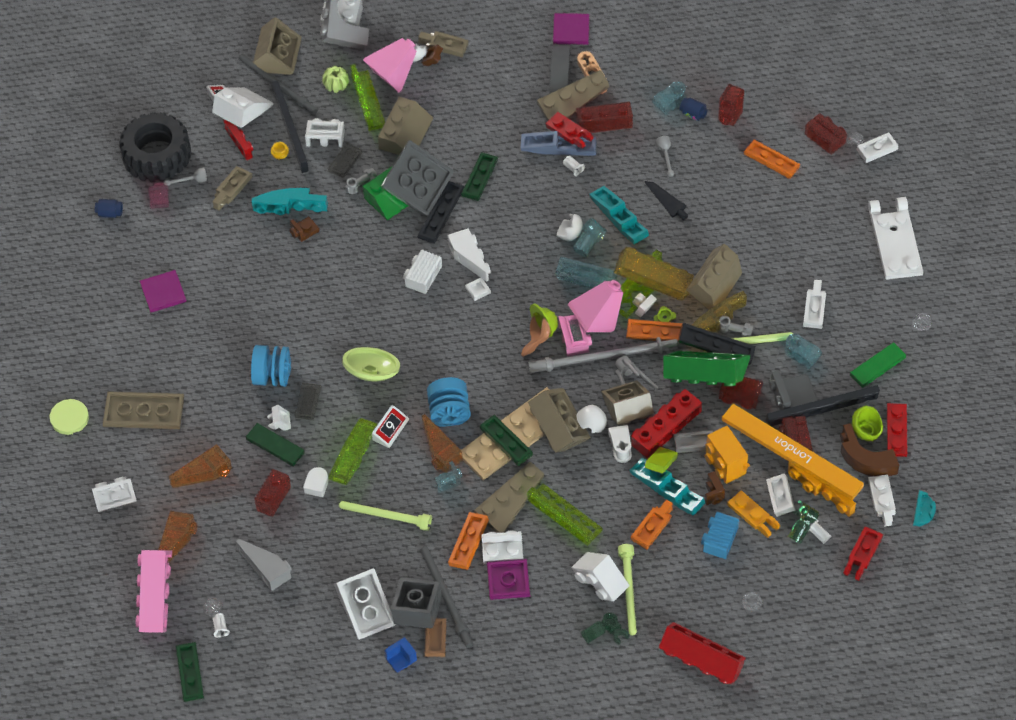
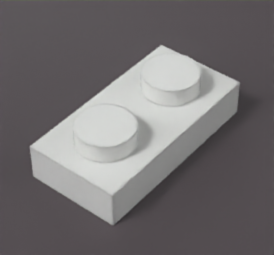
M890 133L857 146V151L865 163L898 150V144Z
M786 474L766 479L774 514L780 516L795 511Z

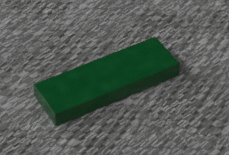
M483 152L480 153L461 193L462 197L476 201L480 200L498 161L497 156Z
M495 414L480 425V430L517 466L533 456V451Z
M256 423L246 435V440L293 467L305 453L301 447L259 423Z
M196 642L176 645L183 701L203 699L204 693Z

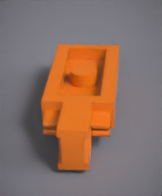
M666 499L660 508L657 506L653 507L631 535V541L648 550L670 521L672 515L669 513L673 510V503Z

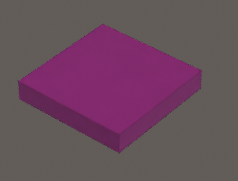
M554 13L553 44L588 45L589 14Z
M176 270L140 280L150 313L187 302Z
M527 559L487 562L490 600L530 597Z

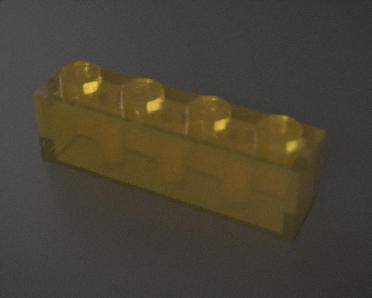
M625 247L619 253L614 270L615 274L681 301L689 295V292L686 290L694 278V275L688 273V271L673 267L668 262L659 261L651 255L640 253L632 247Z

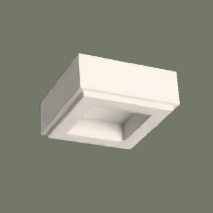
M482 277L465 285L466 290L474 301L491 293Z

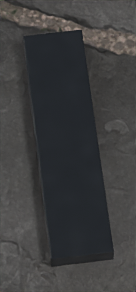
M448 181L418 233V239L435 244L465 186Z
M686 323L682 324L678 338L679 343L706 352L750 355L748 365L752 363L756 347Z

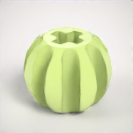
M333 66L328 68L322 76V83L325 88L330 92L333 90L334 93H338L339 90L343 91L349 82V76L342 67Z

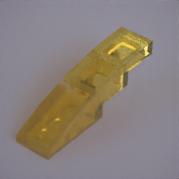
M741 291L710 308L692 326L713 333L718 332L720 317L728 316L732 319L733 311L746 306L747 296L745 292Z

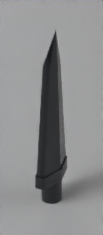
M645 181V184L672 218L677 215L682 220L688 218V214L684 211L687 206L656 183Z

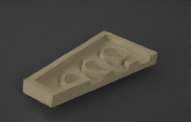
M599 70L538 99L537 104L547 121L557 112L570 119L573 114L582 110L589 101H593L608 89L609 83L602 71Z
M529 462L474 510V513L487 515L489 518L487 525L495 532H506L516 515L525 505L527 499L543 479L544 473L533 463Z

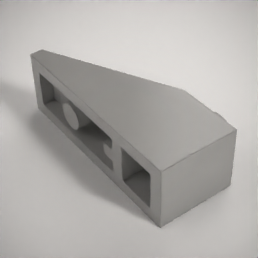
M241 539L236 540L238 551L271 591L291 579L290 571L292 569L286 560L282 561L278 555Z

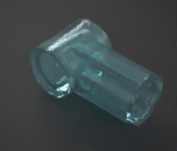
M594 218L589 219L582 228L583 233L573 246L574 251L584 257L589 255L595 244L607 232Z

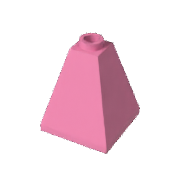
M401 38L365 57L363 61L374 73L399 93L403 89L417 51L414 49L416 45L410 39L405 41Z
M616 280L604 281L570 301L568 306L586 332H613L617 323L623 291L621 290L620 283Z

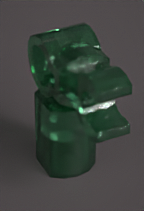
M798 501V504H800L799 509L792 512L801 519H797L788 537L801 544L810 529L809 525L818 519L819 512L806 503Z
M612 612L606 613L601 622L597 621L581 631V635L587 643L603 635L606 630L614 635V642L618 645L621 643V640L618 638L619 635L629 639L628 631L621 629L617 616Z

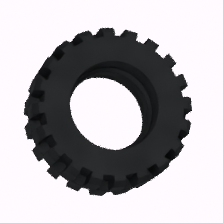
M151 112L150 115L143 114L138 119L134 118L131 124L128 123L124 131L121 132L119 146L123 164H125L126 170L131 172L132 176L135 178L139 176V180L146 181V179H149V182H155L156 180L163 182L166 180L165 178L170 177L172 179L176 173L180 174L184 170L183 166L186 167L189 163L191 146L187 129L180 120H176V117L172 115L167 116L166 113L161 112L160 114H156V112ZM154 141H164L170 144L166 149L157 153L141 151L146 144Z

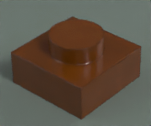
M435 45L427 49V53L421 63L427 67L438 63L441 59L440 55L443 48Z

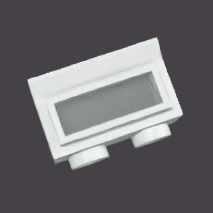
M318 118L312 121L308 120L305 134L306 146H310V138L320 139V144L323 147L328 146V139H337L339 147H343L344 122H340L337 119L331 121H322Z

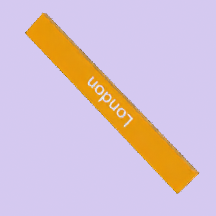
M732 404L722 416L723 422L852 501L864 487V483L737 405Z

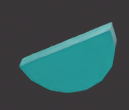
M921 490L918 493L913 526L928 524L936 513L935 501L928 496V493Z

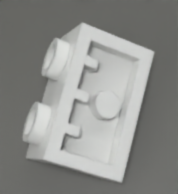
M126 476L114 479L115 483L107 485V482L96 484V488H93L92 491L98 512L137 502L131 479H126Z
M520 531L488 532L481 535L483 564L523 559L522 533Z

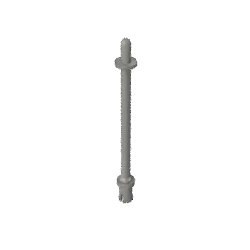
M657 337L655 343L555 360L545 357L544 360L528 362L530 374L541 371L551 372L554 367L653 350H658L659 354H662V349L676 347L679 345L677 339L661 341L660 337Z

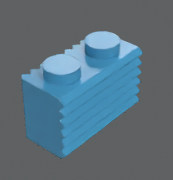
M716 512L715 517H711L709 520L708 534L704 533L701 544L704 545L703 552L726 559L739 528L740 519Z

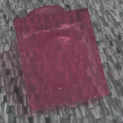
M163 182L153 183V186L149 187L150 209L169 208V187L164 185Z

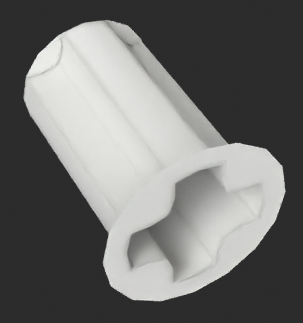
M567 156L563 161V164L574 173V176L584 171L585 165L578 163L571 156Z
M818 520L807 531H811L823 544L831 538V535L818 524Z
M215 614L212 617L215 628L214 636L216 638L228 636L230 631L227 629L224 614ZM220 630L224 631V636H221Z

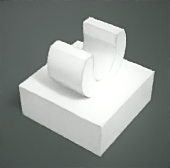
M639 293L632 301L638 307L635 314L641 318L657 299L652 294L646 299L642 293Z
M279 405L272 407V413L268 415V419L273 420V423L268 426L271 429H291L289 412Z

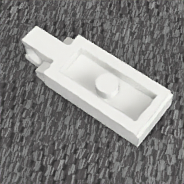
M814 280L813 290L808 289L803 327L822 329L826 299L825 291H821L822 280Z
M888 475L868 477L875 514H877V517H882L884 526H892V515L896 514V508Z

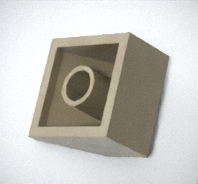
M638 380L601 391L610 416L617 425H625L632 420L645 419L648 415L654 414L650 392Z

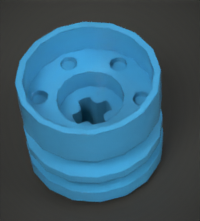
M255 345L251 363L252 384L266 386L269 377H271L273 386H277L279 380L280 386L286 387L291 373L289 347L283 346L280 354L279 346H275L273 353L270 354L269 346Z
M448 377L435 380L427 387L430 418L433 424L440 427L460 425L470 418L467 386L463 380Z

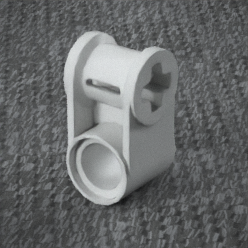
M628 425L608 428V434L611 439L610 444L612 445L615 459L620 463L628 462L632 457Z

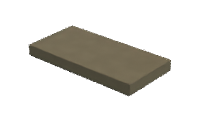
M107 392L103 427L180 429L184 394Z

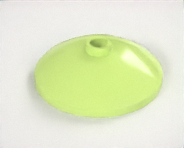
M354 348L343 355L342 363L345 369L350 374L365 381L376 382L390 379L400 369V362L394 355L377 348Z

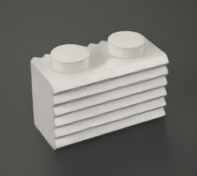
M421 250L419 255L413 257L411 268L406 269L404 273L405 287L426 294L442 267V258Z

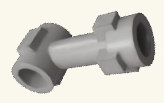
M370 168L369 170H364V175L358 179L348 178L346 181L347 185L345 186L346 192L356 194L360 185L377 177L376 171Z
M728 316L720 317L717 322L720 332L726 333L732 330L742 333V337H750L754 328L749 323H745L744 326L731 323Z

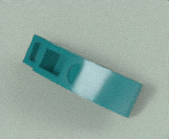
M287 188L270 191L252 198L253 211L260 214L269 212L284 215L290 214L291 208L297 211H327L328 201L326 195L311 194L310 188Z

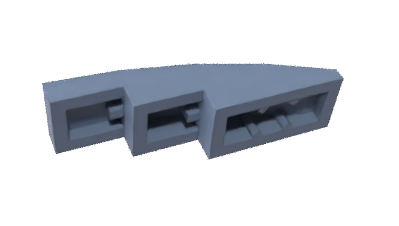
M557 131L521 134V151L546 155L595 156L597 140L596 137H593L591 141L580 138L586 144L581 149L560 137Z

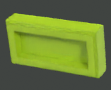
M659 447L646 461L645 468L664 473L677 459L678 452Z

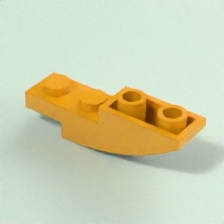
M789 462V476L793 480L797 479L802 483V487L806 492H811L815 496L822 492V496L827 501L831 500L836 505L837 510L842 514L845 513L848 517L855 513L856 503Z

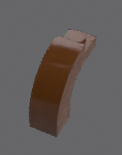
M851 423L843 425V431L840 433L842 442L841 454L853 469L868 476H893L898 474L899 463L893 449L881 452L866 450L857 441Z

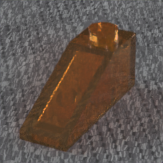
M425 414L422 415V426L432 458V465L436 470H441L445 474L463 461L462 451Z
M216 444L169 476L170 485L172 488L225 477L232 469L231 461Z
M170 511L158 549L172 550V557H168L167 563L191 540L192 534H196L198 525L193 514Z

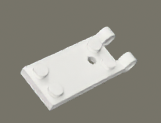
M896 198L897 212L884 214L880 213L879 200L868 201V209L885 279L923 275V268L909 216L907 198ZM894 227V228H896L897 230H896V231H892V230H890V228Z

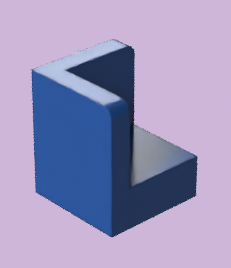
M405 637L384 650L385 658L395 672H399L417 661L416 651Z

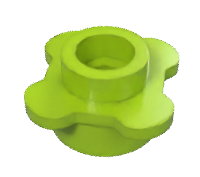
M665 306L660 307L658 314L654 316V321L671 322L676 319V313Z

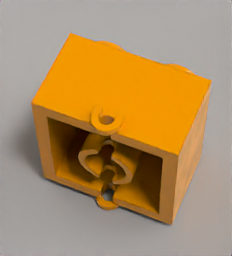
M728 425L708 434L705 444V459L709 465L712 464L718 478L720 480L723 479L727 484L745 475L747 468L750 466L747 463L748 454Z

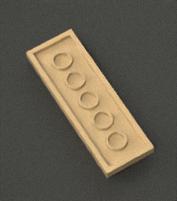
M546 387V388L543 389L541 392H539L537 395H539V394L542 393L543 391L549 390V389ZM530 400L501 420L527 447L545 435L539 427L537 418L530 411L528 404ZM484 433L458 452V456L482 480H485L511 460Z

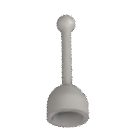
M660 136L656 139V145L660 151H664L668 168L667 175L673 177L674 171L671 169L667 152L671 146L670 137Z
M205 167L195 170L192 176L170 181L166 179L163 181V185L168 187L170 184L195 179L199 183L207 182Z

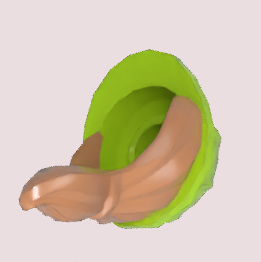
M535 303L530 305L532 317L530 322L531 341L523 348L521 352L522 357L533 353L539 344L544 343L556 331L558 319L550 309L541 308Z

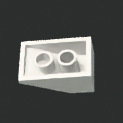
M225 87L215 94L212 113L242 128L271 108L273 102L246 88Z
M374 568L334 584L358 640L396 625L393 623L390 607Z

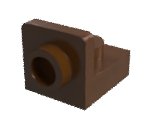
M309 216L298 223L293 219L290 221L291 228L289 231L294 238H298L301 242L320 231L319 227Z
M715 471L708 473V482H706L708 493L705 494L706 505H717L725 499V489Z

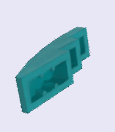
M602 186L589 194L590 198L607 218L633 244L649 236L648 230L637 222L636 215L626 208L625 202L607 187Z
M641 458L629 470L632 475L692 516L706 503L703 497L690 491L687 484L673 478L670 471L666 470L664 473H659L645 468L647 460Z

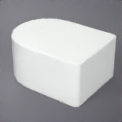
M316 467L309 471L303 486L305 494L318 497L324 496L328 485V474L325 469Z

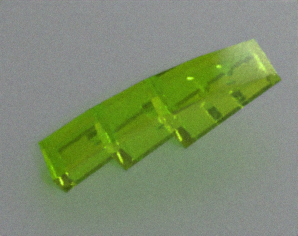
M362 418L358 420L344 443L328 480L344 485L348 484L362 462V456L370 445L372 432L378 423Z

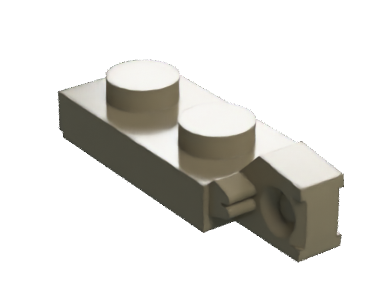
M437 31L431 34L420 32L418 37L419 44L426 45L427 48L439 45L443 48V53L463 58L469 45V41Z
M236 166L216 189L215 199L212 201L213 208L220 211L225 204L232 202L252 179V173Z

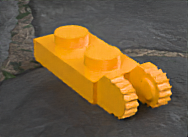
M742 490L727 502V506L767 538L771 536V531L763 524L765 521L775 530L780 528L778 521Z

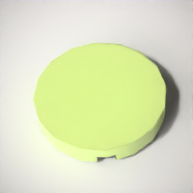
M67 399L57 403L50 413L51 425L60 434L70 435L79 432L87 425L89 420L86 406L74 399Z

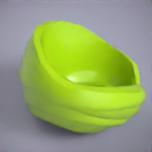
M862 406L852 416V428L857 437L870 442L881 436L883 423L875 408Z

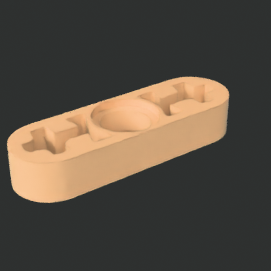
M588 51L579 53L577 62L585 77L589 76V71L597 72L601 70L592 53Z

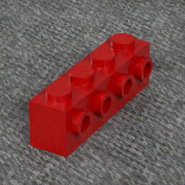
M686 389L681 393H676L667 405L664 404L659 409L656 415L649 417L640 429L637 428L633 431L631 446L649 459L659 447L664 446L674 437V434H677L702 412V402Z
M675 622L667 626L659 645V649L663 650L666 655L677 657L684 664L699 668L704 674H712L725 684H732L738 679L746 657Z

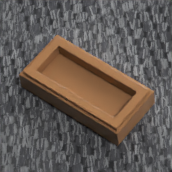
M436 618L433 629L426 628L425 657H445L446 618Z

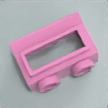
M558 316V326L562 330V341L566 345V356L589 353V346L592 345L590 334L586 335V331L576 316Z

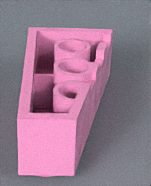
M141 550V554L138 555V566H141V574L137 576V586L140 587V595H137L136 605L140 609L139 615L136 616V627H139V632H166L168 603H165V599H168L170 589L166 579H169V575H171V566H169L167 561L168 557H172V550Z

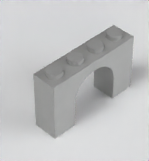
M324 0L326 2L322 12L324 23L320 30L322 42L355 49H364L368 46L369 28L346 23L338 13V0Z

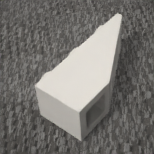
M469 228L449 234L448 246L454 259L479 277H482L483 280L489 281L490 267L488 263L483 261L484 255L481 248L478 249L476 246L477 239L475 235H471Z

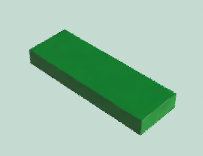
M893 342L851 371L850 376L864 388L904 360L906 354Z

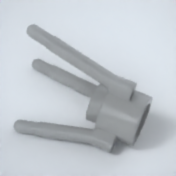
M622 356L616 361L615 366L618 369L615 373L618 375L621 385L626 384L623 375L629 376L634 373L636 376L640 375L655 390L659 389L653 381L636 367L628 356Z

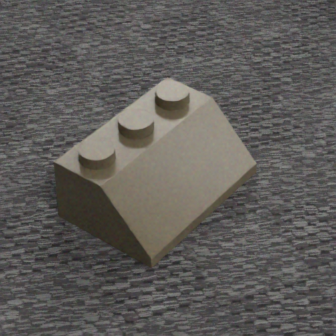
M274 17L261 28L253 63L266 73L293 74L302 37L277 17Z
M398 97L378 136L379 149L400 155L409 140L420 146L433 117L416 101Z
M726 244L713 249L686 290L714 314L717 313L742 274L738 255Z
M564 388L545 390L528 402L531 413L537 418L541 431L545 433L549 440V446L555 453L566 451L591 438L586 428L582 429L576 416L577 411Z

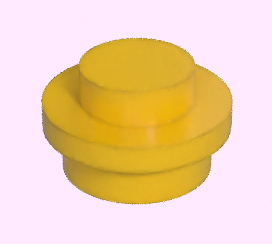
M276 142L273 144L271 155L274 158L283 159L288 156L289 148L285 143Z

